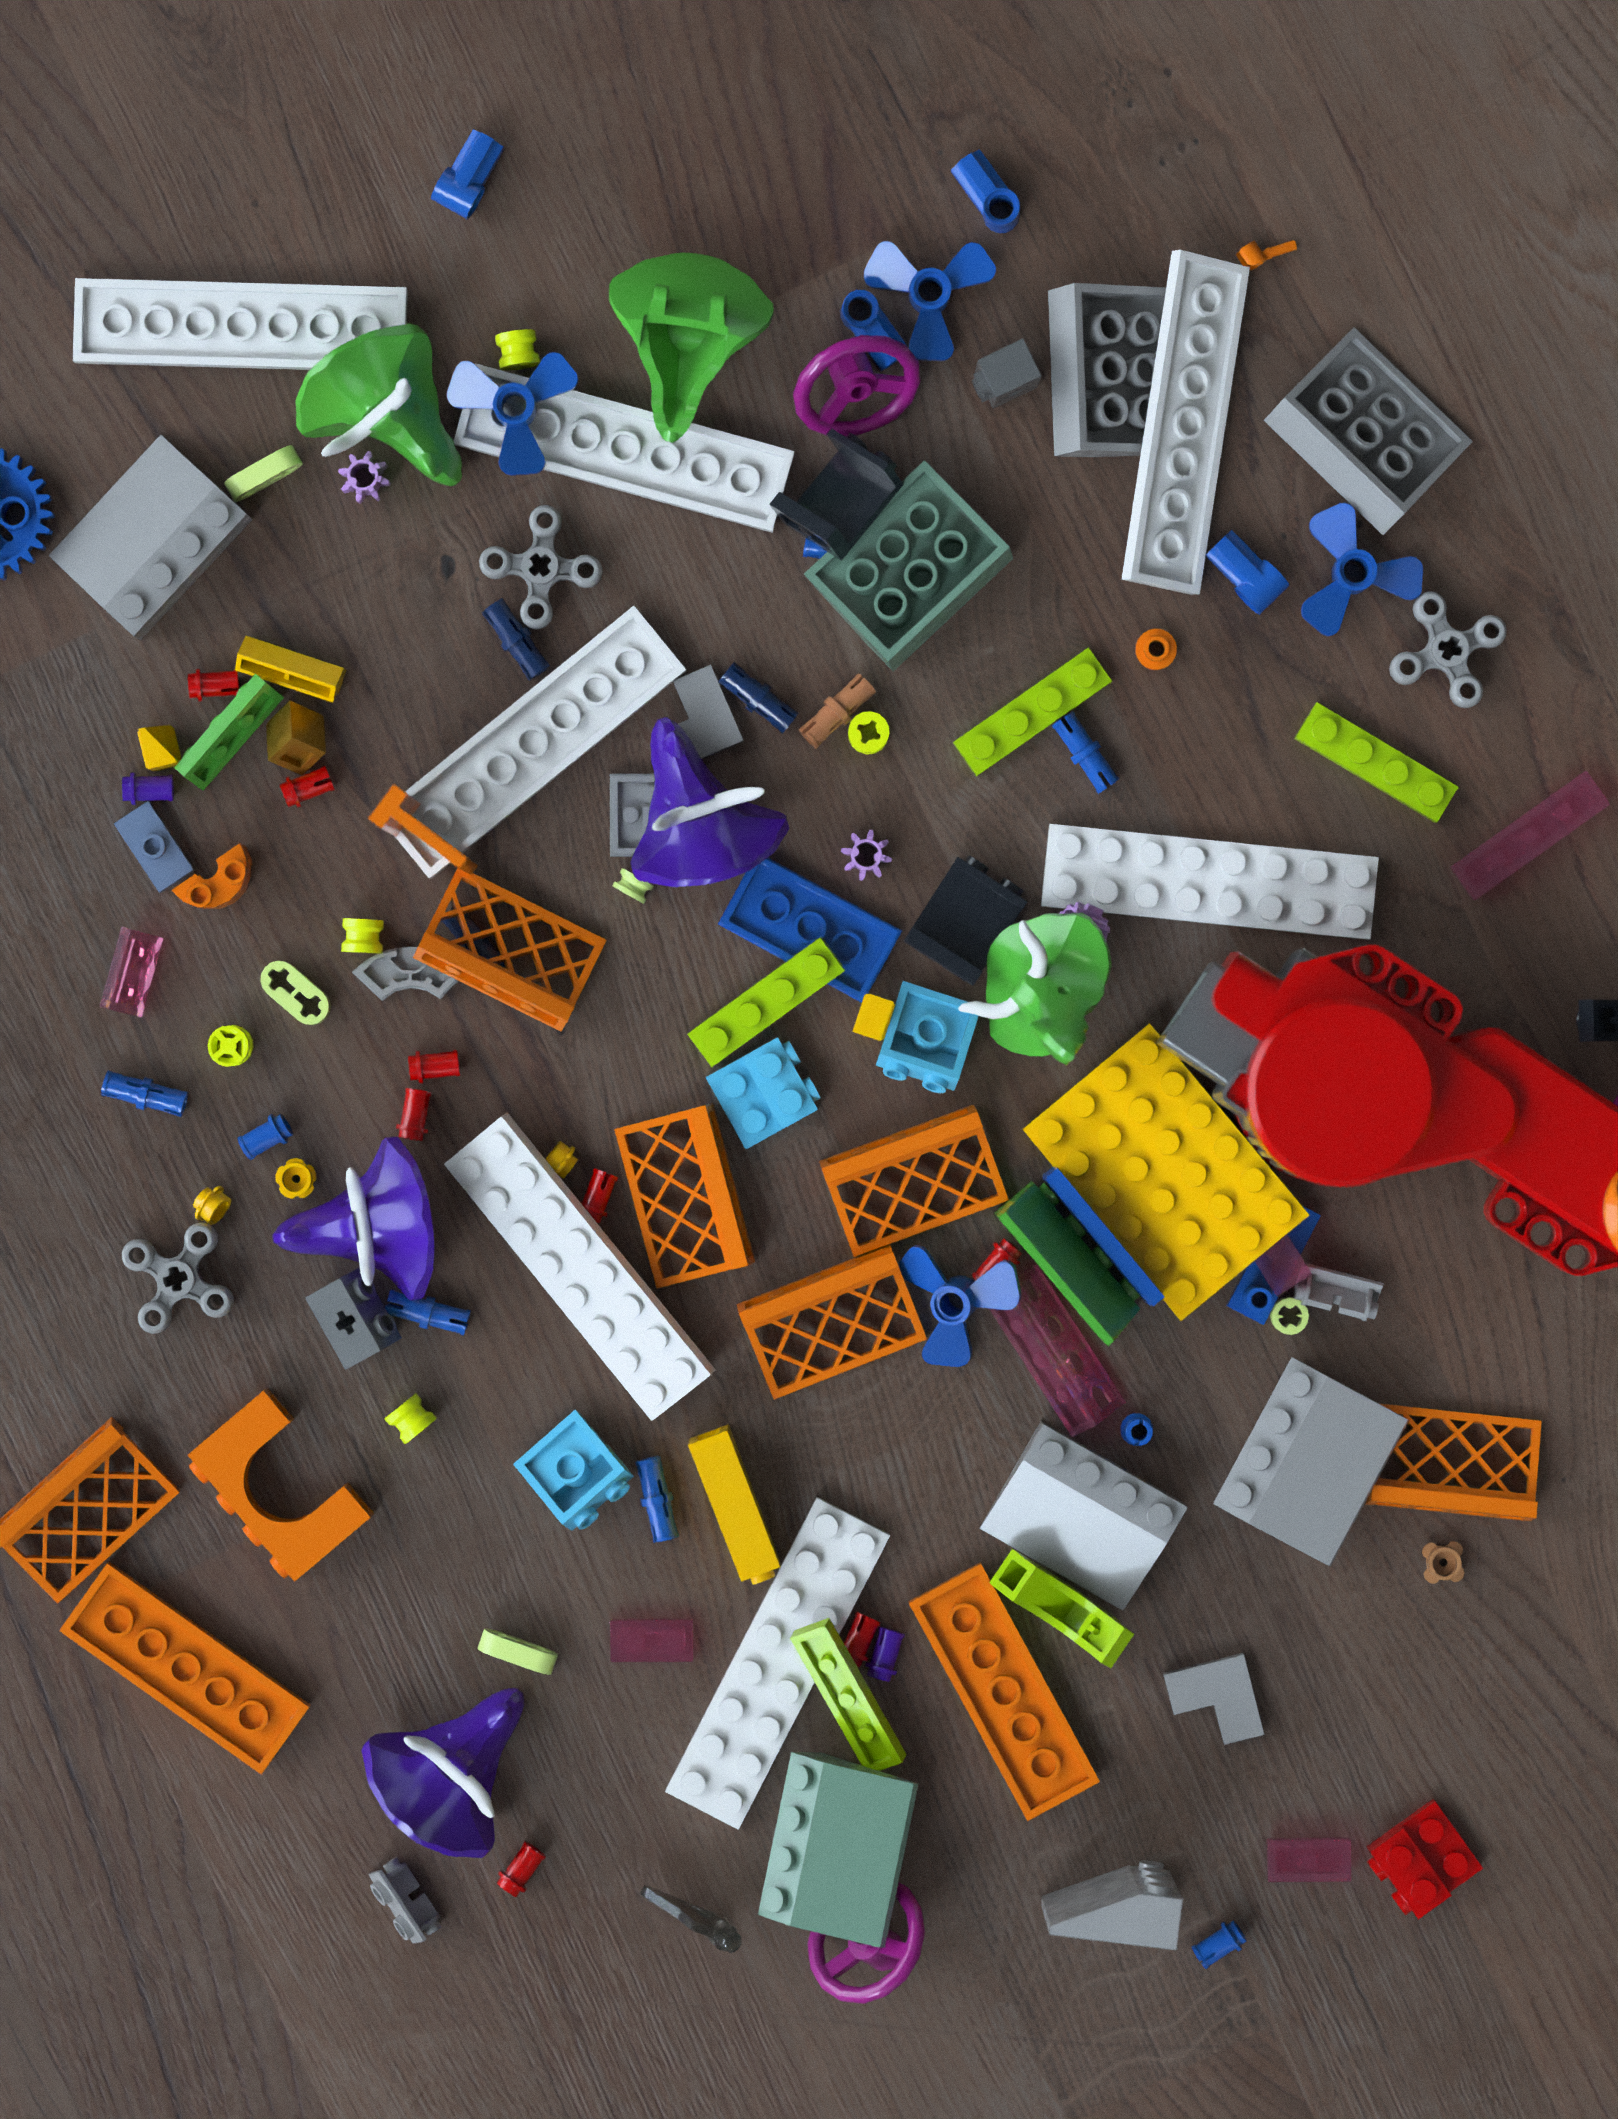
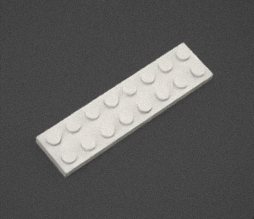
M1184 250L1172 251L1122 580L1190 595L1200 594L1250 267Z
M75 278L73 362L79 364L311 370L328 353L352 339L373 330L407 324L408 290L406 287Z
M475 363L499 387L508 383H519L525 386L530 379ZM574 390L536 403V417L529 425V428L544 455L546 464L543 470L773 533L777 514L769 504L779 492L784 493L794 451L691 423L686 433L677 441L666 442L655 426L653 412ZM518 396L511 397L504 404V412L512 417L519 416L526 409V401ZM462 409L454 438V445L499 457L506 427L499 422L494 410Z
M631 607L405 791L421 803L412 816L461 853H464L668 687L674 680L684 674L686 669L636 607ZM405 827L396 837L429 879H432L451 863Z
M1049 824L1041 907L1066 909L1067 905L1072 904L1075 906L1076 902H1080L1084 905L1089 903L1102 909L1103 913L1370 940L1379 857Z
M508 1113L501 1116L444 1164L651 1421L716 1370Z
M816 1497L665 1792L739 1830L814 1684L813 1678L790 1640L792 1633L796 1629L830 1618L838 1634H840L890 1537L889 1533Z

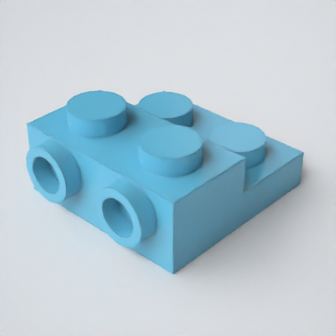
M903 981L876 1066L882 1067L883 1074L894 1080L903 1081L906 1080L907 1076L922 1080V1086L934 1093H945L946 1089L954 1091L961 1075L978 1015L958 1010L960 1005L967 1001Z
M777 1037L706 1077L745 1149L752 1147L818 1110L814 1102L821 1099L810 1077L801 1080L794 1066L801 1061L790 1041L781 1044Z
M577 1410L569 1414L513 1464L560 1523L571 1531L576 1527L582 1530L590 1526L599 1516L596 1509L608 1499L610 1502H615L622 1498L630 1489L627 1482L634 1477L610 1446L604 1443Z

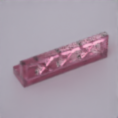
M1035 1264L1018 1275L1022 1294L1019 1304L1012 1310H989L1071 1437H1074L1099 1424L1126 1402L1042 1271ZM1029 1279L1038 1292V1302L1030 1300L1021 1286ZM1048 1317L1054 1318L1061 1327L1060 1337L1053 1335L1048 1328ZM1070 1351L1077 1353L1081 1358L1083 1372L1076 1370L1070 1362ZM1093 1386L1100 1388L1109 1402L1102 1409L1093 1397Z

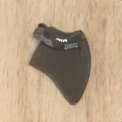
M644 1885L640 1892L643 1897L676 1917L690 1930L705 1935L718 1950L734 1953L740 1948L742 1943L741 1935L737 1933L736 1928L723 1915Z

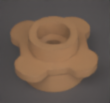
M1451 1541L1447 1545L1436 1546L1434 1543H1427L1423 1547L1422 1555L1426 1558V1570L1423 1576L1426 1581L1435 1584L1439 1580H1451L1453 1582L1462 1580L1465 1574L1464 1569L1461 1567L1462 1561L1460 1558L1463 1548L1458 1542ZM1443 1558L1447 1560V1564L1445 1566H1441L1439 1564L1440 1560Z

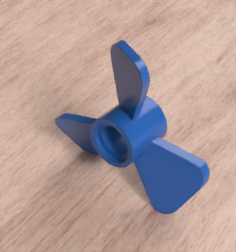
M884 241L876 246L864 270V281L869 287L874 289L909 293L910 303L919 313L909 342L910 351L918 360L946 361L952 356L954 347L941 312L949 303L951 291L991 281L995 276L996 267L980 244L968 243L961 248L943 271L936 268H925L918 272L895 244L890 241ZM933 282L940 287L942 295L936 301H925L918 293L919 287L924 283Z
M552 352L542 359L525 386L519 383H508L499 387L474 363L462 361L454 370L447 390V399L453 407L459 409L494 410L499 422L506 427L499 456L500 469L510 476L538 474L545 468L546 461L529 428V425L536 417V403L573 390L578 384V376L561 354ZM514 396L521 397L526 401L525 411L516 417L507 415L503 409L505 402Z
M1339 503L1312 517L1309 522V531L1337 559L1331 571L1333 582L1309 597L1301 606L1303 619L1324 636L1335 635L1341 627L1350 595L1363 592L1371 584L1409 601L1420 596L1423 581V565L1420 560L1411 556L1376 564L1371 554L1357 549L1356 514L1350 504ZM1355 561L1362 565L1365 571L1363 581L1354 583L1345 577L1344 566L1347 562Z
M921 1245L911 1247L898 1263L903 1279L933 1293L930 1307L939 1323L922 1350L924 1361L932 1365L961 1367L967 1364L972 1358L973 1351L965 1320L978 1307L1012 1310L1021 1300L1022 1294L1015 1265L1009 1260L998 1262L976 1281L962 1275L954 1276L947 1280L929 1251ZM955 1293L960 1296L963 1301V1308L953 1306L949 1301L948 1294Z

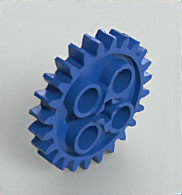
M0 448V524L13 536V540L8 542L0 534V579L5 581L7 580V568L11 567L18 574H22L21 560L25 559L32 564L36 563L31 553L33 548L46 550V546L38 539L40 535H52L53 531L44 526L43 521L55 518V514L43 509L44 505L53 501L52 496L39 494V491L47 484L45 480L36 479L31 481L36 469L30 465L20 470L23 458L16 455L8 463L7 451ZM16 504L23 505L25 517L22 522L17 525H9L6 520L8 509Z

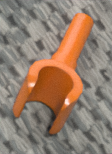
M1254 240L1242 247L1236 253V256L1242 266L1250 267L1251 271L1259 267L1266 260L1272 259V257L1297 250V245L1292 240L1268 247L1262 251Z

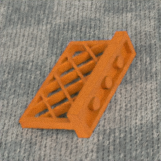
M393 785L368 819L395 837L405 827L456 867L472 875L478 865L412 816L421 803L396 785Z
M457 868L413 958L561 1032L568 1022L607 940L474 873L470 875ZM461 880L477 888L481 902L464 907L460 906L455 891ZM486 893L494 896V898L488 899ZM451 901L454 910L445 912ZM502 902L514 906L518 920L498 926L491 906ZM484 908L491 928L470 934L464 914ZM524 912L532 916L525 918ZM457 916L464 937L450 941L434 932L440 921ZM542 920L551 925L555 939L535 945L528 924ZM521 927L528 947L508 953L501 932ZM560 930L568 933L569 935L562 936ZM494 935L501 955L490 959L478 955L473 941ZM580 939L594 946L588 959L572 963L565 943ZM466 943L467 946H468V949H466V948H464V947H462V946H460V945ZM558 945L565 966L545 972L538 951ZM531 954L538 974L524 978L515 973L511 959ZM504 962L506 968L498 965V963ZM584 967L578 978L575 970ZM568 972L574 987L569 999L554 993L548 978ZM541 980L543 987L534 982Z
M713 1103L614 1129L656 1289L755 1263ZM687 1119L691 1137L683 1149L664 1138L672 1122ZM664 1125L659 1134L649 1129ZM642 1131L655 1139L645 1159L631 1151L627 1134ZM660 1143L680 1154L670 1174L650 1163ZM693 1144L697 1157L689 1152ZM685 1158L700 1167L702 1176L695 1188L675 1178ZM634 1161L641 1164L638 1172L636 1171ZM646 1168L666 1179L655 1199L642 1192L639 1180ZM671 1183L691 1194L680 1214L661 1203ZM703 1185H705L707 1196L700 1193ZM696 1198L710 1205L712 1217L705 1229L685 1217ZM644 1200L652 1204L648 1212ZM657 1208L677 1219L666 1239L653 1232L650 1219ZM681 1223L702 1234L691 1254L671 1242ZM714 1224H715V1227H716V1231H717L718 1236H716V1235H714L713 1233L710 1232L711 1229L713 1228ZM706 1238L721 1246L725 1262L710 1266L696 1257ZM655 1240L662 1244L659 1252L657 1251ZM667 1248L686 1258L687 1261L679 1274L664 1277L660 1260ZM692 1263L701 1267L700 1269L687 1272Z
M974 1104L819 1161L854 1257L1009 1201ZM977 1135L981 1150L974 1164L954 1156V1152L961 1140ZM951 1144L948 1152L939 1149ZM933 1152L945 1158L935 1178L915 1170L921 1155ZM984 1158L989 1171L980 1167ZM912 1159L909 1166H906L901 1163L903 1161ZM950 1161L971 1169L962 1190L941 1181ZM894 1166L906 1172L897 1192L876 1184L882 1169ZM873 1173L870 1181L862 1177ZM976 1173H979L993 1180L997 1194L979 1199L967 1192ZM911 1175L932 1184L923 1205L902 1195ZM854 1180L867 1186L858 1207L841 1199L837 1188L838 1185ZM938 1187L958 1195L952 1210L940 1213L929 1208ZM873 1189L893 1198L884 1219L863 1210ZM964 1199H967L972 1202L970 1204L961 1206ZM899 1201L920 1210L914 1223L904 1228L890 1222ZM845 1208L855 1212L851 1221H849ZM925 1213L934 1216L922 1221ZM860 1215L881 1224L874 1239L860 1244L857 1243L853 1230ZM887 1227L895 1230L883 1235Z
M890 1244L736 1304L739 1316L774 1400L927 1340ZM893 1275L898 1290L891 1304L871 1296L877 1281ZM868 1285L865 1293L857 1290L858 1288ZM850 1293L862 1298L853 1319L832 1311L838 1296ZM901 1297L907 1310L897 1307ZM830 1300L826 1308L818 1305ZM868 1301L888 1309L880 1330L859 1322ZM811 1308L823 1313L815 1334L794 1326L800 1311ZM894 1312L911 1319L915 1329V1333L900 1339L885 1332ZM791 1315L788 1323L780 1320ZM829 1316L850 1325L841 1345L820 1337ZM772 1323L784 1328L785 1331L777 1348L774 1349L760 1343L755 1329ZM856 1328L877 1336L871 1350L862 1354L847 1348ZM790 1332L812 1340L803 1360L782 1352ZM882 1339L890 1341L889 1343L880 1346ZM817 1343L838 1351L833 1365L822 1369L809 1363ZM764 1352L773 1355L770 1364H768ZM844 1354L851 1356V1358L841 1361ZM779 1358L800 1366L793 1381L777 1386L772 1372ZM806 1369L813 1372L811 1374L803 1376Z
M1380 1404L1409 1420L1407 1424L1412 1429L1398 1440L1393 1450L1407 1467L1408 1471L1397 1480L1383 1479L1379 1476L1366 1500V1504L1520 1521H1532L1537 1518L1538 1502L1535 1501L1542 1421ZM1411 1417H1420L1425 1419L1422 1420L1419 1424H1416ZM1431 1419L1442 1420L1453 1433L1437 1447L1432 1444L1420 1429ZM1452 1421L1466 1423L1462 1425L1459 1429H1457V1427L1452 1423ZM1472 1423L1483 1424L1494 1437L1478 1451L1462 1435V1432ZM1492 1425L1505 1426L1506 1428L1498 1433ZM1513 1428L1531 1429L1529 1447L1517 1456L1502 1437ZM1416 1433L1431 1452L1413 1466L1398 1446ZM1455 1437L1471 1454V1457L1456 1470L1452 1468L1439 1452ZM1496 1442L1500 1444L1513 1460L1497 1474L1492 1471L1480 1456ZM1529 1454L1527 1468L1522 1459ZM1432 1456H1435L1449 1473L1439 1484L1427 1483L1417 1471ZM1474 1460L1491 1478L1479 1489L1469 1488L1458 1475ZM1514 1465H1517L1527 1477L1526 1494L1510 1492L1499 1478ZM1412 1474L1418 1482L1403 1480ZM1453 1478L1460 1487L1445 1484ZM1495 1483L1500 1491L1487 1490V1488Z
M111 1417L0 1518V1548L3 1547L58 1604L179 1494L180 1489L126 1435L123 1427ZM122 1445L134 1457V1472L109 1471L110 1456ZM105 1461L104 1471H94ZM139 1463L148 1472H139ZM86 1478H104L103 1500L79 1499V1484ZM109 1478L134 1479L133 1501L108 1500ZM138 1479L157 1480L166 1492L156 1501H138ZM74 1490V1499H64ZM55 1506H74L73 1528L48 1527L49 1511ZM78 1506L103 1507L102 1528H78ZM108 1507L133 1508L132 1523L125 1529H107ZM137 1508H147L137 1517ZM43 1518V1527H33ZM24 1534H43L42 1556L24 1555L14 1543ZM48 1534L73 1535L72 1556H47ZM77 1535L102 1536V1550L95 1557L77 1556ZM107 1536H117L106 1546ZM33 1563H42V1572ZM47 1563H72L71 1578L60 1589L46 1577ZM76 1564H86L76 1573Z

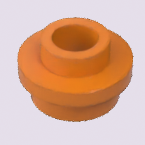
M1150 629L1138 638L1135 653L1138 661L1145 668L1161 670L1168 667L1174 661L1177 645L1173 636L1163 629ZM1160 642L1164 647V653L1159 657L1151 655L1149 652L1150 643Z

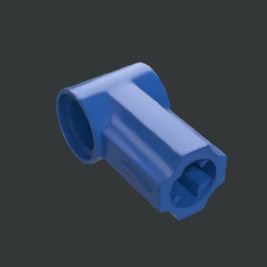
M473 129L452 167H447L440 176L432 192L431 199L463 218L469 219L482 199L485 191L484 184L502 155L504 146L486 134Z
M980 149L968 154L951 169L952 175L981 213L986 226L991 231L1007 233L1013 230L1020 219V202L1017 195L1008 189ZM998 202H1005L1012 207L1013 212L1008 218L997 219L991 215V207Z
M855 290L845 297L840 309V317L843 324L853 332L855 337L860 335L887 336L906 344L883 313L876 297L871 292ZM856 300L866 302L871 309L870 317L864 321L854 320L848 312L849 304ZM867 352L880 372L898 361L896 358L883 352Z
M1232 530L1206 554V557L1235 586L1234 590L1242 601L1258 615L1289 587V583L1284 576L1268 561L1261 560Z

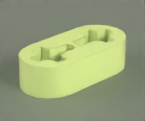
M289 445L241 470L227 479L224 484L234 502H238L300 468L303 463L293 445Z
M275 961L269 963L263 969L260 981L264 991L298 1021L304 1024L316 1025L327 1019L331 1008L328 996L297 968L288 962ZM286 969L289 972L286 979L296 989L292 993L283 987H278L274 990L271 987L274 979L270 976L273 970L282 972ZM301 992L308 999L318 996L321 1000L318 1003V1007L321 1010L320 1015L309 1014L305 1017L302 1014L305 1006L296 998L297 995Z
M487 1628L484 1629L477 1648L490 1656L547 1675L552 1674L558 1654L550 1649Z

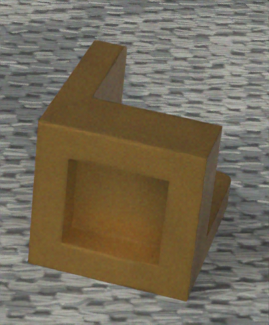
M289 701L267 722L268 761L303 775L326 753L324 717L321 714L293 701Z

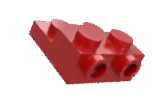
M1434 1799L1366 1846L1373 1856L1367 1861L1369 1866L1381 1882L1389 1878L1397 1891L1391 1894V1896L1405 1916L1413 1911L1418 1920L1451 1897V1891L1483 1869Z

